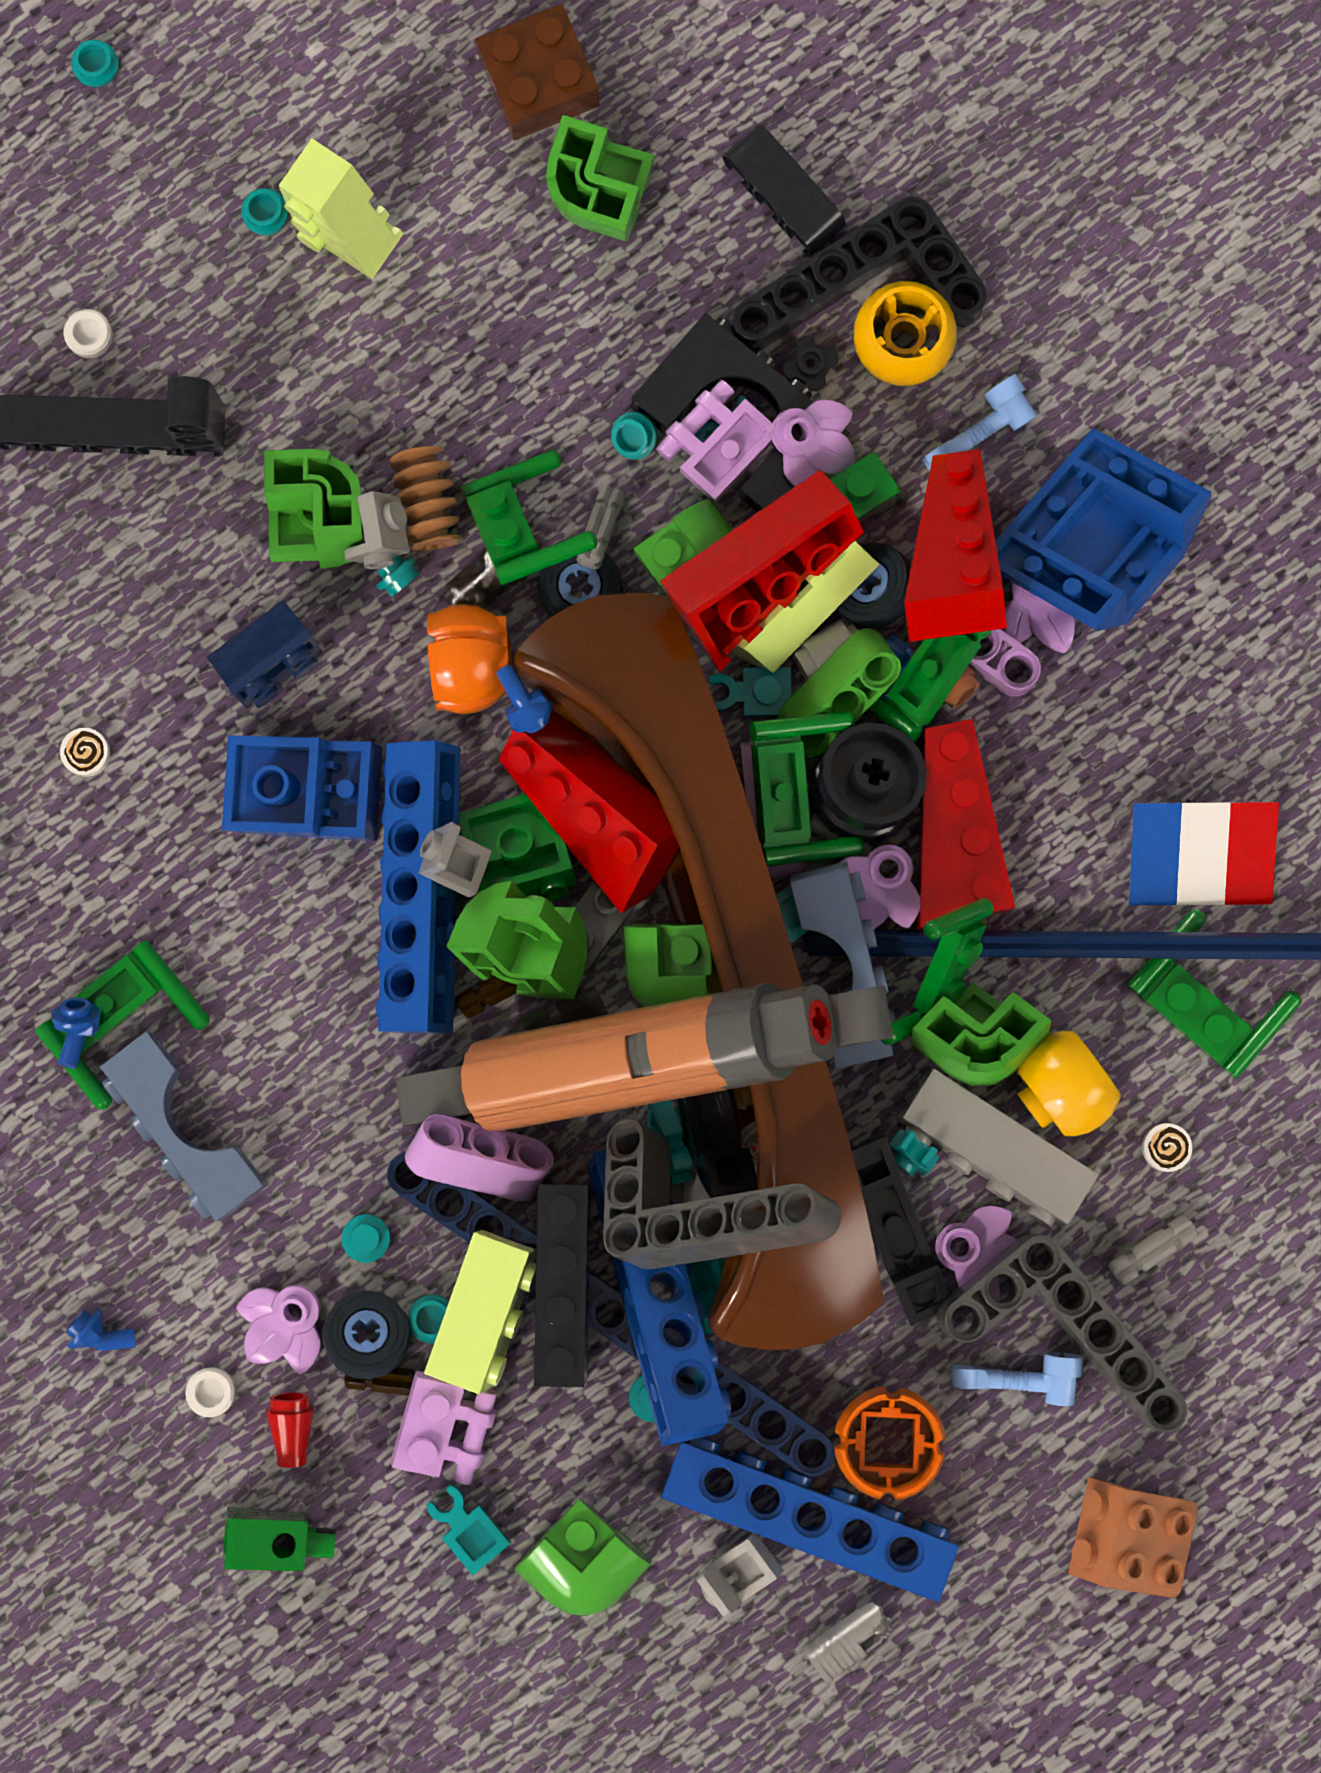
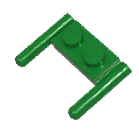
M550 450L461 485L501 586L597 547L596 535L591 531H586L543 549H538L512 486L559 468L561 456L555 450Z
M991 631L923 640L886 695L889 698L888 701L880 696L868 710L885 724L905 733L913 743L916 742L922 734V726L930 723L982 645L979 642L981 639L986 638Z
M844 711L750 723V736L753 741L751 753L759 842L762 843V851L767 867L855 856L862 853L864 844L858 836L809 842L811 830L804 745L800 739V736L839 732L852 727L854 719L851 713Z
M981 898L932 919L924 925L923 931L928 939L937 940L941 938L913 1004L918 1011L891 1023L894 1037L881 1040L883 1044L892 1045L911 1036L914 1026L943 996L954 1004L960 1000L966 984L963 982L966 972L978 959L983 949V944L980 940L987 924L982 922V919L989 917L993 912V905L990 900Z
M1199 909L1190 910L1172 932H1198L1206 922L1205 914ZM1149 958L1127 983V986L1235 1079L1243 1073L1302 1003L1300 995L1295 991L1285 992L1255 1029L1252 1030L1251 1026L1180 965L1173 962L1174 959Z
M148 940L137 945L131 953L126 954L74 997L87 999L91 1004L96 1005L100 1009L101 1014L99 1030L93 1036H86L81 1055L87 1053L159 994L161 990L167 994L194 1029H204L209 1024L210 1017ZM51 1017L38 1026L34 1032L55 1058L59 1060L67 1033L55 1029ZM81 1057L76 1069L63 1067L97 1109L104 1110L111 1105L112 1097Z

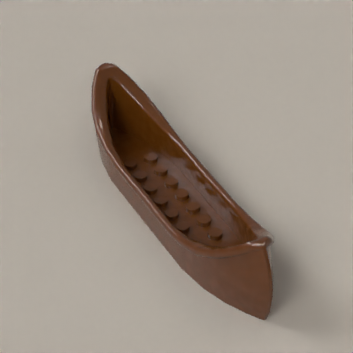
M641 592L599 595L571 605L547 619L518 648L514 657V668L527 687L532 691L540 688L551 699L553 709L568 724L577 729L659 798L679 845L662 879L674 921L681 922V924H703L723 991L762 983L776 985L780 990L803 986L743 785L718 710L683 622L669 596ZM826 1061L794 1067L792 1075L783 1080L750 1085L754 1110H739L734 1096V1091L738 1090V1088L728 1090L740 1142L749 1132L757 1128L755 1132L746 1138L742 1145V1148H747L749 1144H754L758 1148L757 1154L752 1156L753 1162L758 1163V1165L754 1164L757 1176V1190L795 1183L804 1184L836 1201L841 1211V1222L836 1233L822 1242L725 1257L720 1281L708 1314L709 1327L721 1340L739 1346L762 1350L798 1349L822 1344L860 1324L884 1303L874 1244L859 1177Z

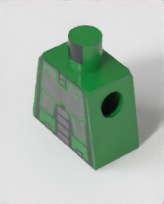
M875 452L870 453L830 479L850 501L862 528L906 500Z
M227 1507L223 1545L224 1569L304 1571L305 1557H334L336 1530L335 1528L308 1527V1519L305 1513ZM288 1533L295 1540V1549L272 1547V1543L279 1534Z

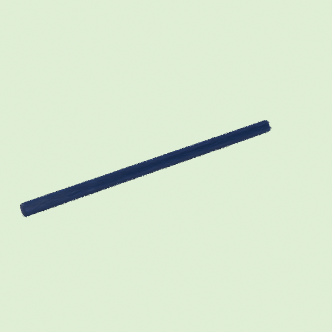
M874 930L878 947L869 948L871 956L934 957L941 938L930 940L925 936L923 930ZM985 930L980 940L983 944V949L979 956L1321 960V933ZM809 931L808 952L810 955L847 956L842 947L829 936L816 931Z

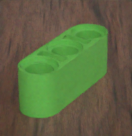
M866 628L856 631L783 704L778 712L777 719L847 711L851 713L855 723L896 681L901 671L900 660L878 631ZM843 731L800 736L804 745V757L814 758L826 752L832 740Z

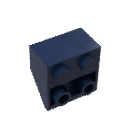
M282 600L208 655L207 659L232 694L246 709L253 704L260 708L278 696L280 690L277 686L293 675L297 680L310 673L318 665L319 662L316 657L322 653V650L290 607Z

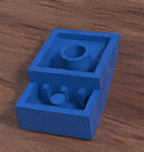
M228 735L222 831L271 836L376 841L383 747L373 742L327 741L315 737Z

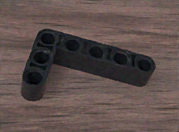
M907 197L742 301L736 307L733 314V326L738 340L750 350H753L755 347L763 349L902 259L906 261L921 284L934 289L948 302L954 314L956 327L970 326L979 319L987 299V291L982 280L931 205L922 198ZM905 217H914L922 223L923 228L917 232H908L900 226L899 221ZM866 242H875L883 248L884 253L876 258L868 257L861 252L860 246ZM932 255H940L948 261L949 267L943 271H935L926 264L925 259ZM827 267H836L844 273L845 278L840 282L830 283L821 277L820 272ZM788 292H797L804 297L806 303L799 308H789L782 303L780 298ZM958 293H965L973 298L975 306L968 310H962L953 304L951 297ZM749 317H757L762 319L767 327L758 334H751L742 328L741 323Z
M177 376L168 379L167 400L0 395V449L9 450V445L26 446V451L56 452V447H72L73 452L103 453V449H120V454L149 455L150 450L167 451V455L196 456L197 452H214L213 457H220L224 454L226 407L210 381L188 376Z

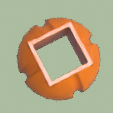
M468 604L449 605L436 612H429L427 616V634L433 636L435 640L433 643L427 644L434 701H439L436 704L437 711H448L460 715L473 714L488 709L504 695H507L496 675L497 671L504 666L513 665L512 644L506 616H496L479 606Z
M885 1386L866 1390L849 1402L836 1423L835 1433L840 1436V1443L834 1446L838 1465L853 1486L873 1498L881 1499L885 1493H890L894 1496L895 1500L919 1493L934 1480L944 1462L945 1453L940 1450V1442L946 1439V1434L941 1418L928 1401L907 1388L899 1387L897 1391L892 1393L888 1392ZM866 1417L912 1419L910 1464L864 1462Z

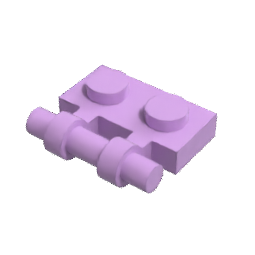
M720 380L710 392L704 390L695 400L697 406L680 423L675 421L665 431L667 437L656 448L658 453L667 461H670L681 449L686 451L690 457L680 467V472L714 503L729 490L773 443L771 439L773 423L749 401L744 399L733 412L724 405L735 392L723 380ZM711 418L720 426L702 443L694 435Z
M416 1370L391 1457L392 1468L439 1477L444 1460L457 1463L453 1480L460 1484L470 1485L475 1469L481 1468L485 1451L482 1449V1444L487 1428L493 1427L497 1413L493 1408L497 1392L489 1389L481 1394H477L475 1402L463 1400V1388ZM456 1419L469 1423L463 1442L450 1440Z

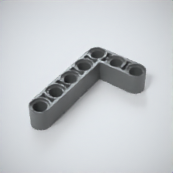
M632 1118L618 1121L608 1133L605 1166L604 1247L612 1256L636 1267L655 1269L822 1242L832 1237L840 1226L841 1211L836 1201L804 1184L797 1183L669 1205L671 1150L666 1136Z
M1025 1234L946 1298L938 1308L936 1317L941 1332L949 1338L968 1343L981 1338L1035 1293L1143 1425L1156 1431L1167 1433L1179 1429L1186 1420L1188 1411L1187 1403L1183 1396L1062 1247L1050 1237L1039 1234ZM1040 1243L1044 1246L1047 1253L1046 1262L1041 1268L1033 1270L1026 1262L1027 1250L1033 1244ZM1003 1274L1010 1282L1009 1294L1004 1299L995 1301L989 1294V1284L993 1277ZM1071 1281L1075 1284L1078 1295L1073 1305L1063 1308L1058 1302L1057 1292L1063 1283ZM960 1306H968L973 1313L972 1325L964 1332H956L951 1324L952 1314ZM1102 1319L1108 1326L1107 1338L1103 1343L1093 1345L1088 1336L1089 1327L1094 1321ZM1134 1357L1139 1365L1138 1375L1133 1381L1124 1383L1120 1378V1366L1124 1360ZM1165 1395L1169 1401V1412L1162 1420L1155 1421L1151 1416L1150 1410L1152 1402L1157 1397Z

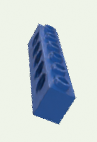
M436 740L386 743V759L383 763L385 806L381 815L384 827L383 854L380 860V869L383 875L382 902L379 906L381 947L377 957V964L380 970L379 998L376 1003L379 1032L453 1034L455 955L447 948L448 942L445 938V930L448 924L456 923L457 892L418 874L424 859L420 857V849L428 833L451 822L459 825L461 747ZM419 786H420V794H419V797H418V799H417V798H416V794H417V790H418V788H419ZM419 834V841L417 846L415 847V839L416 836ZM417 882V885H418V886H417V891H416V894L414 895V886H415V883ZM416 929V939L413 943V932ZM413 977H414V979H415V986H414V989H413V991H412V990H411V983H412V979H413Z
M606 1149L595 1151L586 1166L603 1230ZM669 1200V1205L675 1204L673 1200ZM610 1254L661 1446L719 1433L728 1423L727 1417L731 1415V1404L726 1389L724 1387L719 1388L714 1369L718 1366L717 1353L712 1340H706L701 1324L705 1318L703 1302L698 1292H692L688 1277L692 1271L691 1263L655 1269H641ZM658 1281L664 1283L671 1292V1299L664 1300L656 1297L651 1291L650 1282ZM672 1328L677 1330L684 1339V1346L674 1347L667 1343L663 1336V1329ZM685 1375L690 1377L696 1384L697 1394L687 1395L680 1391L676 1384V1376Z
M707 1437L679 1443L661 1492L662 1499L940 1602L959 1548L957 1542L949 1538L950 1529L928 1520H923L921 1528L902 1521L905 1515L903 1511L877 1502L875 1510L856 1504L859 1495L831 1485L829 1493L811 1487L812 1477L792 1469L785 1468L783 1476L765 1470L766 1460L743 1451H739L737 1459L719 1452L721 1444ZM716 1467L727 1469L733 1476L732 1485L722 1493L712 1492L704 1483L706 1474ZM760 1485H770L779 1494L777 1503L768 1510H760L750 1501L753 1490ZM807 1502H816L824 1508L822 1521L814 1527L803 1526L797 1520L798 1509ZM855 1519L864 1520L870 1526L868 1538L860 1544H851L843 1538L844 1527L848 1522ZM909 1537L915 1541L916 1550L909 1560L896 1561L890 1557L889 1549L895 1539Z

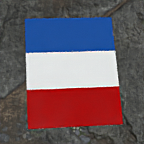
M1279 802L1134 803L1129 906L1272 905Z

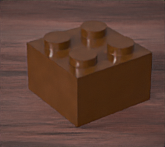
M563 4L475 38L478 58L513 141L560 123L562 115L575 117L600 106L598 86Z

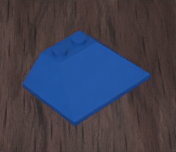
M1092 428L995 540L1001 576L1097 631L1128 624L1183 559L1211 499V491Z

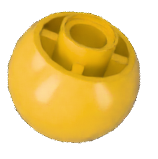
M899 281L877 289L866 299L856 316L853 340L861 363L874 377L895 386H913L932 379L947 365L956 346L957 327L954 314L948 302L937 291L918 282ZM907 310L916 312L923 318L919 319L917 316L909 313L897 314L896 311ZM882 317L886 323L883 338L880 336L876 339L873 326ZM933 329L935 331L936 344L929 351L927 347L923 348L926 333ZM897 332H907L913 336L916 344L911 348L902 349L894 345L891 336Z
M1063 1030L1050 1033L1017 1070L1027 1085L1026 1088L1017 1093L1021 1101L1042 1129L1054 1122L1064 1136H1079L1101 1127L1112 1116L1121 1097L1120 1092L1074 1031Z

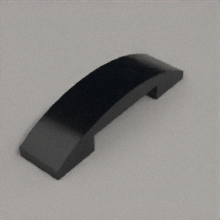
M728 1090L677 1099L689 1152L699 1179L708 1196L714 1198L757 1190V1176L750 1147H741Z
M882 1134L852 1147L851 1151L859 1177L873 1241L910 1325H914L937 1315L939 1306L950 1296V1292L928 1245L885 1134Z

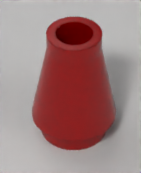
M286 1392L272 1395L270 1397V1407L266 1408L265 1411L277 1454V1465L284 1468L304 1466L307 1463L306 1452L314 1406L309 1404V1395L306 1393Z

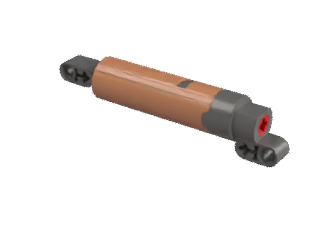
M762 983L480 1040L469 1047L468 1052L464 1055L462 1066L396 1078L395 1082L403 1127L423 1123L428 1116L433 1114L454 1118L473 1115L475 1122L479 1123L485 1130L499 1132L783 1080L792 1075L794 1067L824 1062L833 1058L837 1048L889 1039L894 1036L885 986L828 995L821 986L816 984L780 990L776 985Z

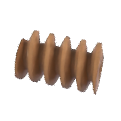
M442 446L410 448L396 453L390 459L391 469L399 472L392 479L394 487L402 490L396 496L400 497L401 505L405 508L407 516L406 527H409L406 529L408 544L412 545L410 550H438L463 541L462 535L451 534L447 530L460 523L458 516L445 515L444 511L456 505L457 502L456 498L442 496V491L454 486L452 479L439 478L440 472L451 468L450 461L436 459V455L444 450Z

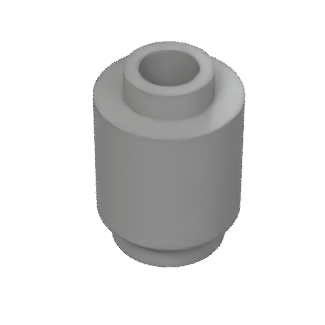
M838 620L809 636L800 645L801 647L792 653L806 681L852 634L858 631L853 623L846 627L841 620Z

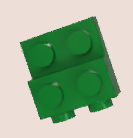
M526 794L459 813V824L463 837L492 851L478 893L496 883L512 881L526 896L537 895L549 901H555L565 897L569 892V887L578 885L565 842Z

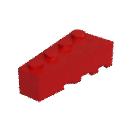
M981 449L934 455L932 457L904 601L909 642L1007 628L1003 584Z
M820 469L688 562L678 567L660 580L692 639L720 672L732 661L728 656L730 651L743 639L750 643L764 630L759 625L764 618L779 604L786 608L799 596L797 592L801 583L810 574L818 577L864 531L850 501Z
M554 710L550 713L549 722L536 732L527 733L525 731L520 733L512 730L499 761L620 913H624L655 894L679 848L659 798L577 729L568 724Z
M973 719L926 728L921 736V754L927 768L926 789L920 799L917 880L920 908L916 919V930H923L924 925L928 921L981 898L991 901L993 905L991 915L1009 912L1015 907Z

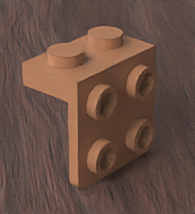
M1088 1477L1068 1574L1106 1588L1169 1598L1177 1597L1181 1592L1198 1512L1197 1504L1183 1498L1133 1490L1109 1481Z

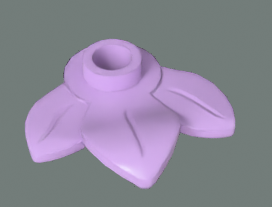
M817 400L805 410L800 408L786 409L775 418L771 427V439L775 447L783 454L784 474L792 485L797 486L820 469L825 474L837 475L856 463L854 449L848 438L842 434V431L852 418V412L845 405L832 400ZM794 424H798L801 429V438L798 441L793 438L791 433Z
M1012 582L1011 593L1013 600L1005 609L1007 628L1004 629L1005 633L1019 643L1034 635L1046 647L1060 653H1066L1075 634L1074 617Z
M882 845L871 851L868 857L851 856L841 861L848 862L850 874L860 872L866 900L858 902L862 920L871 918L874 929L882 924L888 916L905 928H909L919 912L920 895L910 881L913 873V864L906 851L895 845ZM887 859L895 861L898 866L897 873L890 878L883 877L879 872L880 864Z
M997 1206L981 1207L976 1209L965 1223L949 1224L939 1232L935 1241L936 1255L945 1267L955 1271L959 1288L1016 1240L1014 1237L1005 1234L1011 1221L1012 1213L1010 1210ZM957 1237L964 1238L968 1243V1250L962 1256H955L950 1249L951 1242ZM1027 1252L1026 1262L1029 1265L1031 1263V1257ZM1003 1274L993 1277L989 1284V1294L995 1301H999L1000 1298L998 1277H1004L1005 1275Z
M289 1285L280 1292L265 1287L257 1288L242 1298L236 1309L242 1317L252 1323L244 1340V1351L248 1361L265 1364L276 1361L284 1356L298 1374L306 1372L316 1361L322 1346V1339L315 1325L321 1314V1305L316 1294L303 1285ZM290 1303L297 1304L301 1308V1317H294L290 1314L288 1310Z

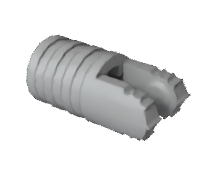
M873 1602L862 1605L860 1609H856L844 1619L841 1618L835 1625L827 1628L824 1633L816 1636L813 1641L802 1647L814 1668L827 1684L843 1674L846 1669L854 1666L857 1661L865 1658L869 1651L879 1645L883 1639H887L888 1635H891L890 1633L893 1631L892 1620L889 1616L886 1617L883 1614L884 1610L881 1606H877Z

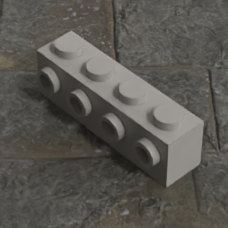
M932 1069L927 1073L897 1121L906 1127L904 1132L911 1130L924 1144L928 1146L933 1144L947 1153L944 1161L956 1170L966 1175H969L973 1170L986 1178L988 1182L985 1187L998 1197L1010 1202L1014 1196L1028 1205L1027 1215L1048 1228H1052L1054 1223L1059 1226L1070 1223L1099 1176L1093 1170L936 1069Z

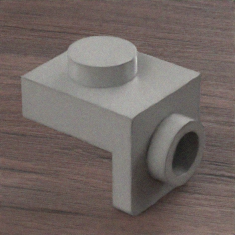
M375 491L357 496L365 543L345 549V559L347 561L364 563L365 569H380L393 564L392 558L410 552L405 527L407 516L401 505V499L398 496Z
M453 822L430 831L420 849V857L424 859L418 874L467 897L476 895L492 851L460 836L461 826Z
M751 1533L713 1559L696 1577V1580L701 1586L705 1599L712 1606L716 1607L723 1617H727L743 1601L778 1579L784 1570L759 1536Z

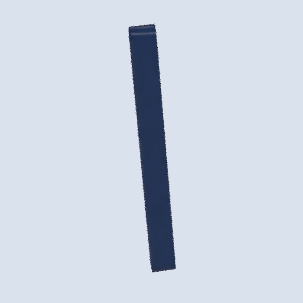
M405 1153L396 1156L390 1162L387 1169V1180L390 1187L401 1197L469 1244L473 1233L477 1232L479 1221L487 1215H492L502 1222L504 1227L503 1238L522 1245L526 1243L537 1245V1234L474 1190L425 1178L422 1179V1182L417 1187L409 1189L404 1187L398 1178L400 1166L406 1162ZM454 1188L463 1197V1207L455 1216H448L439 1209L438 1197L444 1189ZM587 1269L586 1324L638 1360L620 1291ZM536 1281L533 1285L534 1289H536ZM614 1299L620 1302L624 1309V1318L619 1324L607 1326L598 1319L596 1311L601 1301ZM672 1328L663 1329V1336L667 1343L674 1347L684 1346V1339L677 1330ZM718 1359V1366L714 1371L719 1388L726 1383H736L745 1391L743 1403L731 1409V1415L727 1417L728 1423L799 1472L808 1476H818L825 1473L834 1461V1447L830 1438L815 1425ZM676 1376V1384L679 1389L688 1395L697 1394V1387L694 1381H687L680 1376ZM777 1411L784 1416L785 1426L778 1435L766 1436L758 1430L757 1422L764 1412ZM817 1439L825 1445V1454L818 1463L807 1464L799 1459L798 1449L805 1440Z

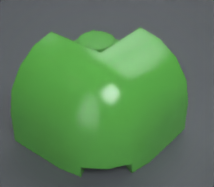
M562 115L547 164L546 180L552 204L564 218L580 228L627 242L637 221L640 203L654 163V155L610 142L608 128Z
M318 449L265 450L264 494L269 510V556L271 562L319 561L321 569L339 567L353 562L345 559L344 550L364 544V532L357 498L362 493L357 474H354L346 463L333 457L331 451Z
M706 499L674 516L673 522L634 547V553L661 590V595L668 596L660 580L733 529L711 499ZM684 625L685 630H686L687 634L689 635L690 633L688 632L686 626Z
M512 881L496 883L480 891L465 905L455 923L447 948L482 980L489 979L490 974L501 980L518 985L516 989L518 995L574 1000L587 960V934L583 919L576 908L554 907L551 901L541 896H526Z
M658 922L633 923L624 926L626 977L632 996L643 1007L723 991L703 924Z
M972 982L965 989L962 997L956 1004L943 996L914 1026L911 1043L916 1051L950 1077L971 1086L994 1085L1015 1073L1040 1042L1049 1035L1051 1019L1014 992L1003 1003H1000Z
M579 1498L550 1531L547 1530L515 1565L514 1570L543 1598L564 1613L588 1616L604 1612L619 1601L650 1567L652 1560L617 1527L613 1529L588 1504Z

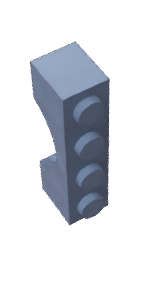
M845 861L791 874L790 884L801 928L829 936L842 947L850 960L853 974L847 992L885 986L886 994L889 993L883 965L873 967L869 948L878 947L871 918L862 920L858 906L859 901L866 900L860 872L850 874L848 862ZM894 1011L889 1012L891 1023L896 1021ZM881 1040L837 1048L834 1054L836 1068L894 1056L893 1044L885 1045Z
M144 1032L100 1066L107 1076L102 1081L107 1092L118 1104L125 1100L136 1115L130 1119L132 1125L146 1142L152 1139L155 1140L164 1152V1155L159 1158L162 1165L176 1181L183 1177L193 1191L188 1198L204 1219L212 1216L216 1222L223 1221L268 1186L240 1147L209 1151L193 1145L179 1132L172 1117L171 1096L174 1085L182 1070L154 1033Z

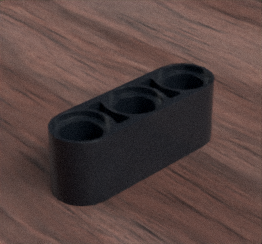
M758 124L722 154L726 167L729 170L734 168L744 179L741 184L760 205L764 202L774 213L772 219L790 239L794 236L804 246L805 249L802 252L806 256H812L846 227L845 219L838 208L762 125Z

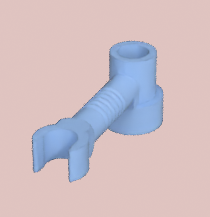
M1016 374L1008 377L984 394L994 410L992 413L981 419L976 425H972V427L937 447L922 459L929 472L934 455L968 451L973 446H976L977 443L979 444L981 441H984L992 433H996L1008 424L1013 432L1037 417V414L1023 394L1026 389Z
M1045 1352L1043 1371L1041 1373L1003 1371L1001 1369H988L974 1365L953 1364L952 1384H954L953 1387L961 1389L1003 1388L1006 1390L1008 1388L1009 1390L1018 1389V1391L1046 1393L1045 1403L1074 1406L1076 1379L1082 1377L1083 1356L1063 1353L1065 1357H1058L1060 1352Z

